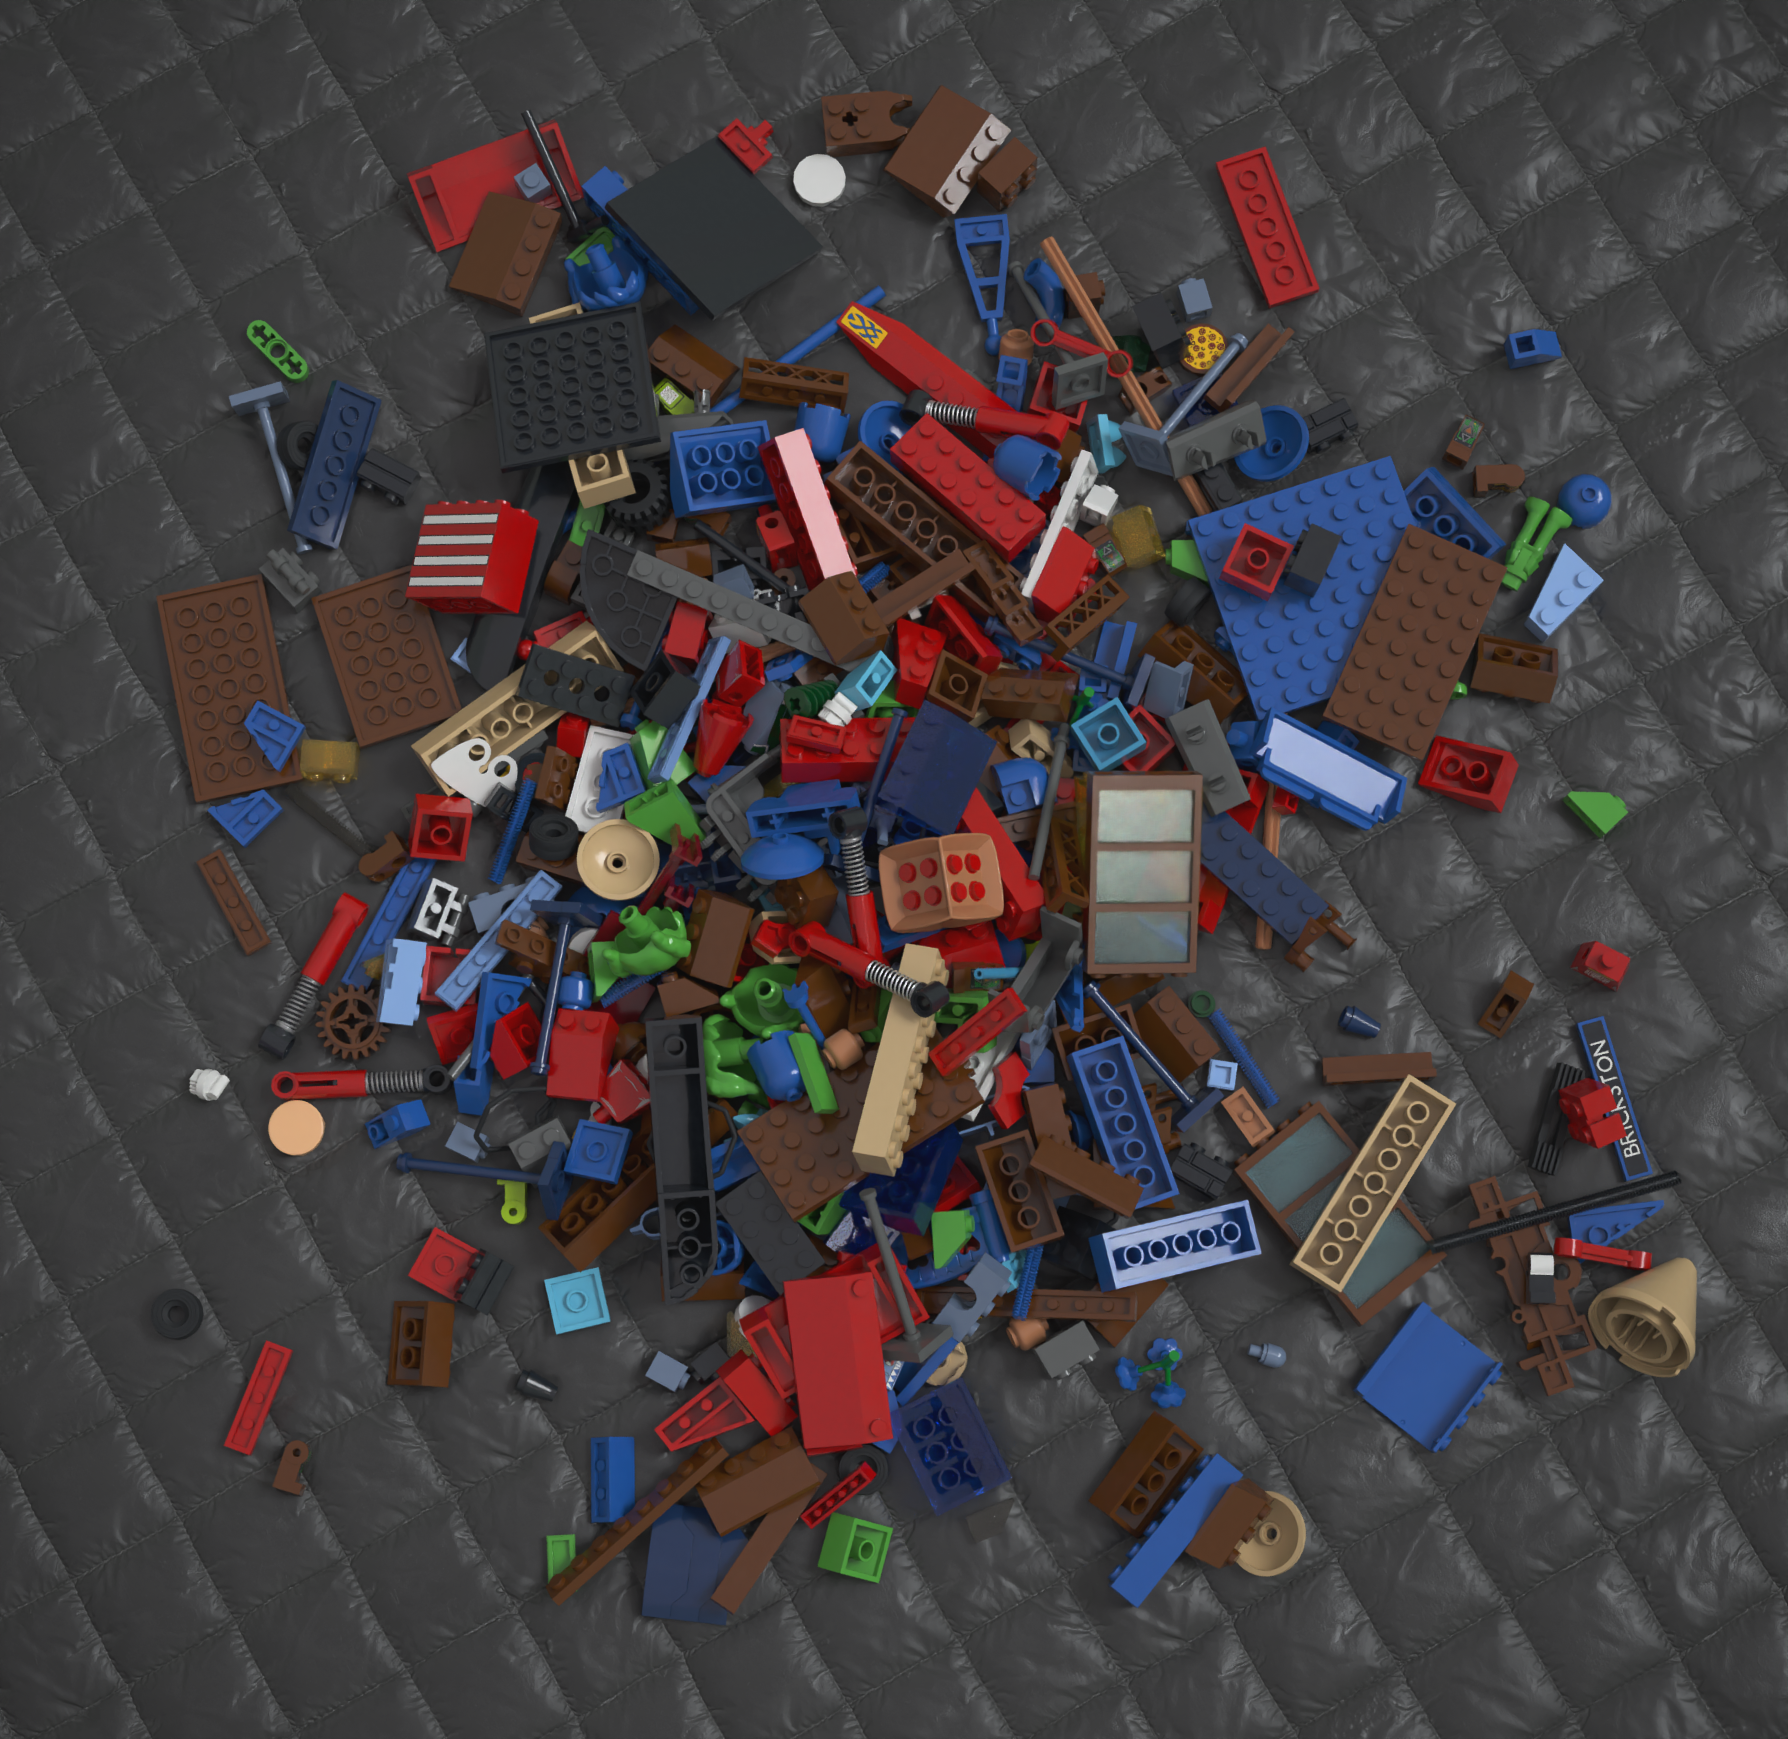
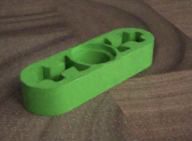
M256 320L250 323L247 328V336L251 343L289 381L300 383L306 380L309 375V368L305 360L265 321ZM255 330L263 331L266 338L270 341L266 344L260 336L256 337ZM281 345L285 348V353L282 357L274 358L271 356V350L274 346ZM289 359L296 367L300 366L302 371L300 374L296 372L291 374L292 370L286 363Z

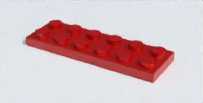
M1266 146L1216 162V170L1268 308L1318 293V283Z

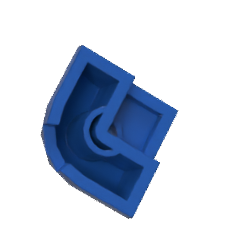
M1024 757L990 765L997 791L1000 792L1002 801L1005 804L1007 816L1043 808L1049 773L1043 764L1032 758Z

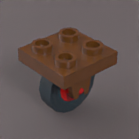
M547 746L545 754L531 753L524 757L517 765L516 790L521 793L519 790H523V788H520L524 786L522 785V783H525L523 780L529 778L538 784L536 785L532 801H541L559 812L566 813L580 760L553 746Z

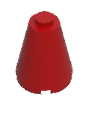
M707 699L702 701L693 766L697 769L696 772L705 777L719 774L752 726L754 718L750 713L746 717L741 714L742 708L723 700L713 699L712 703H708Z

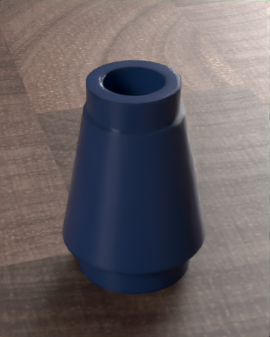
M1345 1006L1338 1020V1026L1343 1027V1031L1372 1038L1377 1036L1381 1027V1023L1376 1022V1020L1355 1006Z

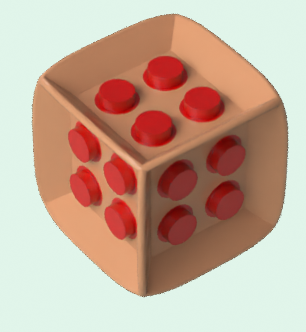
M983 833L949 834L941 837L922 838L904 842L880 851L879 877L885 914L892 931L897 933L934 931L941 928L961 927L989 921L1003 914L1004 896L996 848L990 835Z

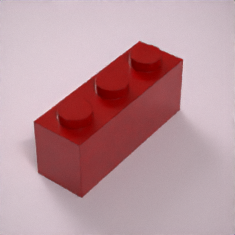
M740 1349L718 1368L716 1372L772 1437L798 1417L792 1409L796 1404L789 1396L782 1400L768 1374L764 1376L759 1370L762 1367L759 1360L753 1353L747 1356Z

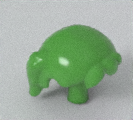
M628 906L619 914V922L624 924L626 929L615 937L616 950L612 947L602 951V956L607 960L609 969L613 974L621 978H627L631 974L649 976L671 968L681 957L689 956L691 943L687 940L685 923L681 913L678 911L673 912L668 906L662 910L654 906L647 911L646 915L642 916L636 906Z
M769 963V965L751 968L745 978L734 988L722 995L719 1000L722 1006L732 1010L735 1019L741 1026L754 1035L762 1036L767 1040L772 1039L770 1034L774 1032L788 1030L798 1033L800 1024L804 1023L798 1009L790 1008L784 999L782 990L785 988L788 991L792 990V985L795 983L798 968H790L788 964L772 965Z
M715 1014L706 1018L702 1029L707 1093L719 1098L759 1094L760 1088L755 1084L758 1079L747 1057V1052L756 1041L759 1040L761 1044L766 1042L765 1038L761 1036L760 1038L746 1040L744 1037H741L743 1029L736 1023L730 1022L731 1020L724 1015Z

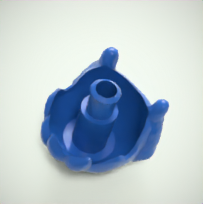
M618 235L612 239L613 251L607 254L604 244H595L585 252L590 263L578 266L572 259L564 261V267L569 278L568 286L572 304L580 302L583 313L639 302L645 292L649 269Z

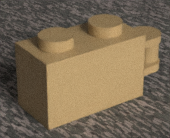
M1021 719L1008 730L1011 750L1021 758L1028 757L1037 760L1045 766L1050 774L1055 750L1053 741L1050 739L1052 734L1036 720ZM1066 751L1060 778H1071L1073 776L1072 760L1067 756Z

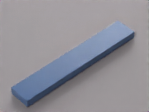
M720 636L709 639L693 674L701 687L696 698L689 702L683 710L681 718L669 728L647 779L651 782L669 781L700 712L702 701L706 698L730 645L731 640L727 637Z
M540 870L438 988L435 995L457 1012L481 984L482 972H491L509 951L495 944L501 922L506 919L528 929L539 917L530 911L531 901H552L562 890V885L543 870Z

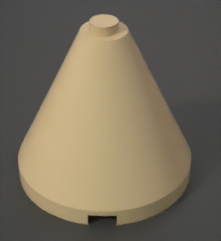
M1674 1258L1600 1292L1590 1305L1588 1311L1589 1324L1597 1340L1605 1349L1611 1345L1622 1355L1619 1359L1620 1362L1641 1373L1655 1377H1674L1678 1375L1680 1370H1686L1695 1355L1697 1270L1689 1259Z

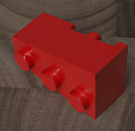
M902 618L895 622L891 639L894 645L892 664L897 669L893 676L896 702L921 710L939 653L944 649L947 633Z
M719 1377L654 1430L670 1451L675 1452L756 1421L724 1380Z

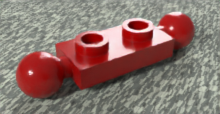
M579 611L534 631L532 635L535 641L522 640L517 650V656L521 660L527 661L532 643L549 648L585 621L592 625L593 623L589 616L585 618L583 612Z

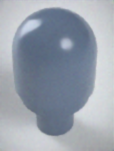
M1263 1343L1261 1347L1250 1344L1247 1350L1248 1355L1258 1357V1362L1269 1367H1281L1286 1361L1284 1349L1270 1343Z

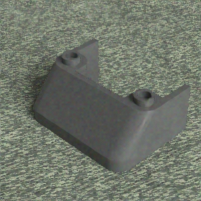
M767 753L763 754L711 794L706 802L708 814L740 858L750 845L764 838L751 837L746 811L753 802L764 797V787L757 777L778 762L775 756ZM824 837L817 843L822 847L824 854L830 851L827 837ZM755 877L763 885L770 886L778 883V880Z
M1044 906L1041 907L1042 938L1011 986L1028 1011L1002 1032L1032 1033L1035 1029H1040L1044 1022V1014L1075 964L1079 965L1084 958L1085 950L1083 949L1081 923L1062 914L1051 912ZM990 988L988 991L989 1003L1001 993Z

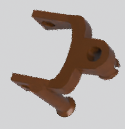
M1326 900L1325 902L1329 905L1327 910L1332 912V916L1327 917L1323 913L1317 920L1310 916L1298 941L1283 958L1290 965L1295 964L1303 973L1315 960L1304 950L1327 931L1344 944L1347 950L1357 940V938L1353 939L1333 922L1342 913Z
M1156 1083L1141 1086L1143 1093L1146 1090H1150V1095L1145 1096L1165 1154H1169L1170 1150L1180 1149L1182 1146L1177 1131L1170 1133L1172 1108L1169 1106L1155 1110L1157 1104L1178 1098L1171 1090L1156 1093ZM1165 1114L1164 1120L1159 1121V1115Z

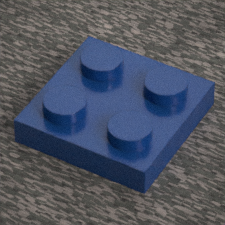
M579 1119L563 1171L569 1175L617 1185L633 1132L626 1128Z

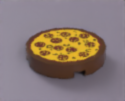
M1199 323L1185 329L1192 344L1187 347L1191 356L1178 363L1188 373L1191 372L1196 374V376L1203 377L1227 349L1228 342L1222 331L1215 326Z

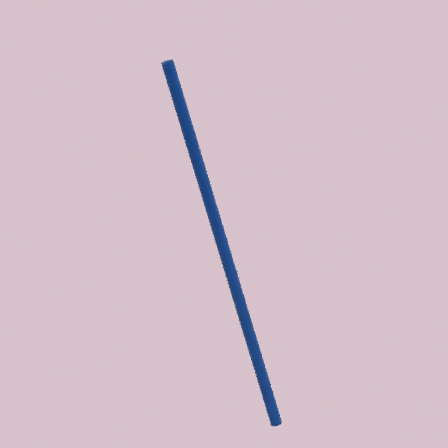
M878 285L857 300L856 303L870 308L883 299L886 294ZM843 312L775 362L794 364L841 330L836 322ZM740 387L712 407L710 412L724 411L727 414L746 400L739 398ZM662 461L653 462V463H654L655 466H656V465H658V464H659L660 462H662ZM577 508L571 511L563 534L572 528Z

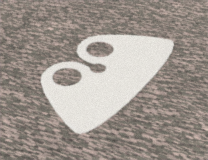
M480 738L471 739L457 745L439 756L431 764L434 772L444 782L484 806V802L498 782H501L514 792L516 789L517 764L510 756L500 755L495 757L488 765L486 773L481 774L479 772V768L487 763L491 755L489 744ZM475 745H481L485 749L483 758L478 761H473L469 758V751ZM501 761H506L510 764V771L504 777H498L494 772L496 764ZM504 794L497 803V806L501 807L508 796ZM513 800L505 810L507 813L510 810Z

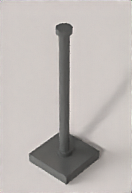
M1019 261L1012 262L1007 267V271L1010 276H1014L1038 320L1050 319L1032 286L1024 280L1023 265ZM1042 323L1041 325L1051 341L1054 336V330L1048 323ZM1053 345L1064 364L1054 367L1051 402L1055 410L1105 394L1108 359L1104 352L1074 361L1069 351Z
M867 1188L862 1190L859 1196L865 1202L905 1332L881 1345L883 1360L921 1363L953 1336L951 1325L919 1323L915 1326L875 1199L877 1196L875 1188Z

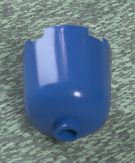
M807 402L799 403L794 431L804 428L805 434L809 435L812 442L811 451L814 459L819 464L827 465L834 463L839 454H841L851 415L847 413L841 416L840 409L816 403L814 409L808 408Z
M1013 435L996 447L993 469L1001 480L1021 492L1024 496L1031 500H1039V495L1043 491L1048 493L1055 484L1061 470L1057 468V462L1062 459V456L1054 449L1027 436Z
M783 1030L770 1034L771 1040L763 1044L758 1040L747 1052V1057L764 1093L777 1101L787 1100L792 1102L802 1097V1093L806 1091L788 1038L794 1031Z

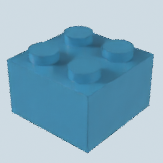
M1118 697L1071 725L1073 737L1095 771H1111L1146 749L1144 737Z

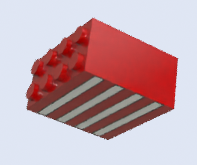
M498 499L494 503L483 500H476L475 503L457 501L456 504L438 501V504L426 505L405 597L442 614H518L539 520L529 516L528 511L514 509L510 507L511 503Z

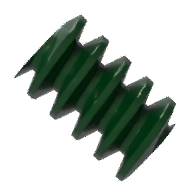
M824 680L789 688L784 692V704L792 718L793 715L810 719L816 718L826 701L834 698V693L839 685L833 680Z

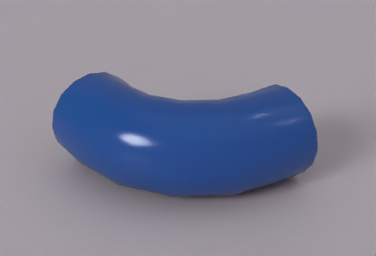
M1037 258L1026 268L1024 280L1033 286L1050 320L1054 321L1058 328H1060L1065 311L1064 289L1058 275L1046 262Z

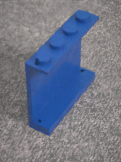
M1420 1302L1363 1375L1353 1391L1431 1453H1436L1438 1449L1442 1452L1452 1440L1449 1435L1456 1427L1459 1430L1467 1421L1469 1416L1466 1415V1412L1471 1406L1476 1408L1483 1400L1485 1394L1482 1391L1488 1383L1493 1385L1502 1374L1499 1369L1503 1364L1492 1360L1432 1313L1430 1306L1425 1302Z

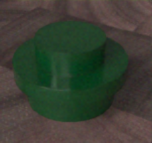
M1204 990L1194 992L1188 1000L1189 1011L1198 1018L1208 1017L1215 1009L1214 997Z

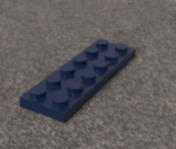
M339 380L331 382L288 525V532L331 550L338 549L358 482L357 472L364 462L381 405V399Z
M1204 801L1202 802L1200 864L1292 947L1299 939L1309 917L1311 916L1317 920L1329 908V905L1228 813L1224 811L1211 817ZM1191 815L1171 835V838L1176 842H1190Z

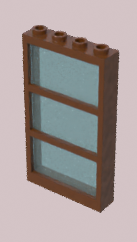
M1087 771L1084 872L1090 904L1083 908V949L1085 950V955L1082 960V969L1087 974H1090V977L1105 978L1106 974H1117V977L1131 978L1134 973H1144L1145 977H1160L1161 973H1171V976L1187 977L1188 973H1196L1203 775L1199 772Z
M1310 1101L1297 1111L1300 1115L1293 1122L1289 1118L1276 1128L1279 1133L1275 1137L1261 1140L1255 1146L1258 1150L1249 1157L1245 1153L1234 1162L1236 1168L1232 1171L1233 1175L1296 1251L1299 1250L1360 1151L1320 1101L1314 1105ZM1398 1198L1341 1293L1335 1294L1332 1291L1330 1293L1357 1326L1360 1327L1447 1255L1444 1251L1432 1254L1427 1241L1433 1238L1402 1200Z

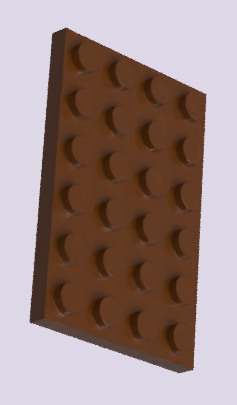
M412 565L311 598L361 749L445 722L462 710L429 608L405 597Z

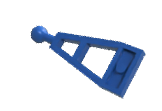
M1007 214L954 219L957 249L980 320L981 322H987L989 337L985 340L984 347L988 354L997 356L999 355L1001 339L997 321L1003 318L1010 241ZM1001 243L999 276L976 278L966 247ZM998 287L996 310L986 311L980 289Z

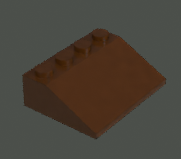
M940 85L883 170L945 218L957 212L977 182L978 172L993 158L1011 129L991 113Z
M489 191L449 284V288L523 317L562 225L561 213L537 203Z

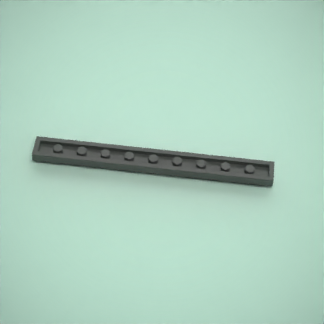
M637 550L627 576L834 665L810 624ZM871 656L836 666L852 672Z

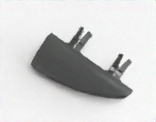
M703 389L702 396L697 390H694V413L659 416L660 396L655 394L661 442L623 449L626 460L633 459L634 462H637L638 459H644L646 463L648 461L670 459V433L732 425L733 420L724 411L710 412L711 391Z
M1244 401L1181 430L1166 440L1173 480L1177 481L1201 470H1208L1211 466L1214 467L1216 464L1265 445L1267 440L1261 409L1257 401Z
M1209 699L1165 719L1188 770L1197 771L1203 775L1202 799L1211 817L1251 800Z

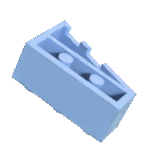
M1565 543L1558 552L1524 623V626L1542 643L1604 581Z
M395 938L386 940L376 1022L413 1026V1021L418 1020L419 1005L416 1003L418 993H421L423 984L421 974L426 960V942Z

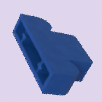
M839 779L789 785L780 798L767 797L753 802L746 811V817L751 837L756 838L780 832L796 833L828 829V819L832 813L854 806L861 808L857 789L854 787L841 788Z

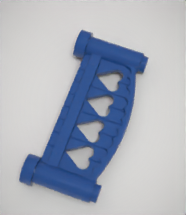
M989 1189L969 1195L972 1207L962 1209H970V1215L974 1216L975 1231L971 1232V1235L980 1242V1249L976 1252L969 1250L965 1255L959 1251L944 1268L935 1269L933 1251L925 1254L929 1260L925 1267L918 1265L914 1270L909 1269L907 1265L909 1258L903 1235L898 1229L886 1232L889 1244L899 1262L907 1265L906 1274L914 1289L938 1285L971 1271L985 1252L1000 1263L1010 1260L1008 1243ZM928 1219L930 1230L932 1233V1220ZM867 1227L841 1233L843 1245H847L848 1251L853 1254H858L877 1243L875 1236H869Z

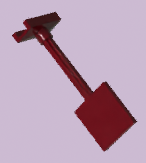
M674 824L670 830L672 852L669 855L670 859L638 906V911L642 916L646 915L647 911L653 907L680 865H683L686 861L696 867L702 860L699 835L694 833L688 839L681 835L680 825ZM610 910L583 951L584 956L588 957L587 949L591 942L615 941V937L626 929L625 925L619 922L618 913Z
M673 875L664 889V895L666 896L663 902L664 907H670L673 912L677 911L681 904L689 908L694 899V885L689 883L686 890H684L683 886L675 885V875ZM619 977V978L616 980V982H615L616 985H617V982H619V984H620V981H619V980H621V981L623 982V980H622L621 977ZM648 982L644 983L638 989L632 990L626 996L623 995V998L620 997V1000L617 999V1001H614V1003L606 1008L603 1007L599 1000L598 1002H592L590 1008L585 1009V1011L610 1013L617 1025L637 1022L656 986Z

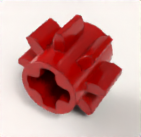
M1053 485L1048 493L1043 491L1039 495V500H1034L1035 505L1046 514V518L1048 515H1051L1053 507L1059 505L1062 497L1060 496L1061 490Z

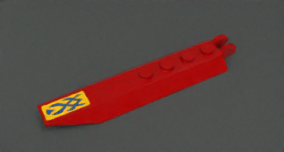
M853 301L836 323L869 364L905 393L909 394L914 389L922 390L928 393L933 401L940 403H949V405L953 404L954 406L957 404L958 407L962 405V407L966 406L967 408L970 406L971 409L986 406L1016 411L905 324ZM947 424L990 459L994 458L996 447L1008 438L979 433L976 431V428L972 429L971 427L967 428V426L960 427L954 424Z

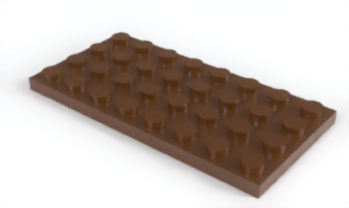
M1408 524L1321 718L1422 762L1508 567Z
M258 574L156 596L196 803L210 802L304 781L297 744L281 772H278L244 725L257 700L291 718L263 575Z
M937 1029L935 1030L934 1037H929L927 1045L929 1052L944 1041ZM880 1042L863 1051V1057L847 1069L840 1070L836 1068L827 1074L839 1107L838 1111L833 1114L814 1113L806 1090L798 1100L782 1102L737 1131L794 1223L872 1174L861 1171L852 1150ZM930 1056L927 1063H923L921 1073H923L922 1086L920 1089H916L914 1097L916 1099V1110L913 1116H909L907 1125L910 1126V1133L907 1142L903 1141L901 1148L903 1154L985 1103L962 1066H959L950 1075L942 1076Z

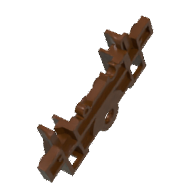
M1495 1176L1468 1185L1479 1215V1219L1469 1222L1468 1228L1470 1229L1509 1218V1211L1531 1199H1534L1537 1209L1543 1208L1538 1191L1505 1202ZM1549 1222L1534 1225L1533 1227H1524V1229L1521 1228V1230L1518 1229V1231L1515 1230L1512 1233L1493 1236V1238L1490 1237V1239L1487 1238L1486 1246L1491 1247L1492 1250L1490 1260L1500 1258L1504 1262L1503 1269L1496 1271L1495 1274L1502 1277L1512 1305L1519 1308L1511 1312L1510 1320L1514 1324L1524 1322L1521 1339L1524 1340L1527 1351L1541 1346V1354L1516 1362V1365L1522 1370L1536 1367L1546 1396L1575 1387L1565 1360L1597 1349L1585 1315L1577 1316L1568 1292L1572 1287L1575 1289L1581 1280L1582 1270L1577 1258L1553 1255L1554 1266L1556 1264H1563L1568 1269V1275L1564 1280L1554 1278L1555 1304H1526L1528 1253L1547 1252L1553 1254L1544 1227L1550 1225ZM1516 1314H1519V1315H1520V1319H1519V1320H1517V1319L1515 1318V1315H1516ZM1584 1331L1589 1345L1578 1349L1561 1351L1556 1336L1571 1335Z

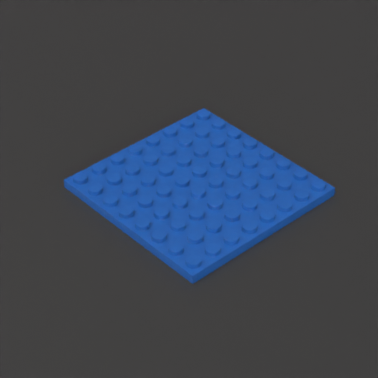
M1391 456L1188 520V527L1257 721H1263L1267 710L1271 707L1286 714L1330 700L1408 524L1416 526ZM1245 523L1294 547L1302 530L1308 531L1312 523L1342 536L1314 597L1285 586L1284 582L1287 577L1282 575L1284 569L1268 601L1219 579Z

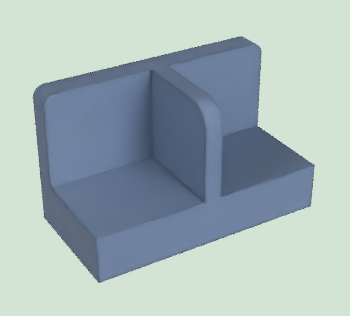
M1158 661L1154 662L1143 708L1163 718H1168L1183 711L1194 664L1183 661L1176 668H1173Z

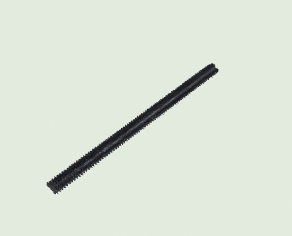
M1674 1170L1662 1175L1653 1176L1652 1178L1635 1181L1631 1184L1628 1183V1185L1610 1188V1190L1607 1189L1604 1192L1601 1191L1568 1200L1567 1202L1564 1201V1203L1561 1202L1558 1205L1555 1204L1521 1215L1518 1214L1515 1217L1512 1216L1497 1220L1496 1222L1493 1221V1223L1490 1222L1487 1225L1468 1228V1230L1465 1229V1231L1462 1230L1459 1233L1440 1236V1238L1428 1240L1427 1245L1434 1255V1253L1437 1254L1440 1251L1459 1248V1246L1462 1247L1465 1244L1468 1245L1484 1239L1487 1240V1238L1490 1239L1493 1236L1512 1233V1231L1515 1232V1230L1518 1231V1229L1521 1230L1524 1227H1533L1534 1225H1540L1558 1218L1561 1219V1217L1564 1218V1216L1567 1217L1583 1211L1586 1212V1210L1589 1211V1209L1607 1206V1204L1610 1205L1613 1202L1625 1201L1629 1198L1649 1194L1650 1192L1653 1193V1191L1656 1192V1190L1671 1188V1186L1674 1187V1185L1681 1184L1682 1180L1679 1177V1173Z

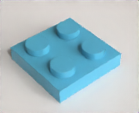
M599 1267L584 1270L581 1273L576 1272L544 1280L556 1335L611 1322Z

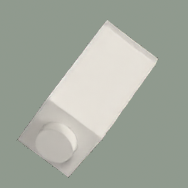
M1094 484L1082 505L1080 520L1095 527L1102 523L1106 526L1117 504L1119 495L1115 494V490L1109 486Z

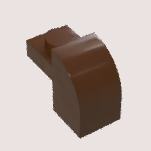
M569 540L557 561L554 560L544 584L546 595L568 606L571 604V597L580 581L582 552L581 546Z

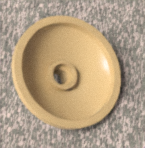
M611 819L595 825L585 834L577 852V868L582 881L594 894L608 900L623 901L639 896L651 886L659 869V851L651 834L624 819ZM620 860L623 865L620 868H615L612 862Z
M1265 1491L1274 1498L1270 1505L1273 1509L1263 1522L1259 1520L1254 1528L1257 1532L1248 1544L1243 1543L1238 1551L1241 1555L1236 1562L1244 1570L1254 1575L1276 1576L1289 1570L1300 1558L1305 1545L1306 1529L1302 1514L1289 1498L1277 1492ZM1273 1529H1275L1277 1532V1536L1275 1538L1271 1536V1531Z

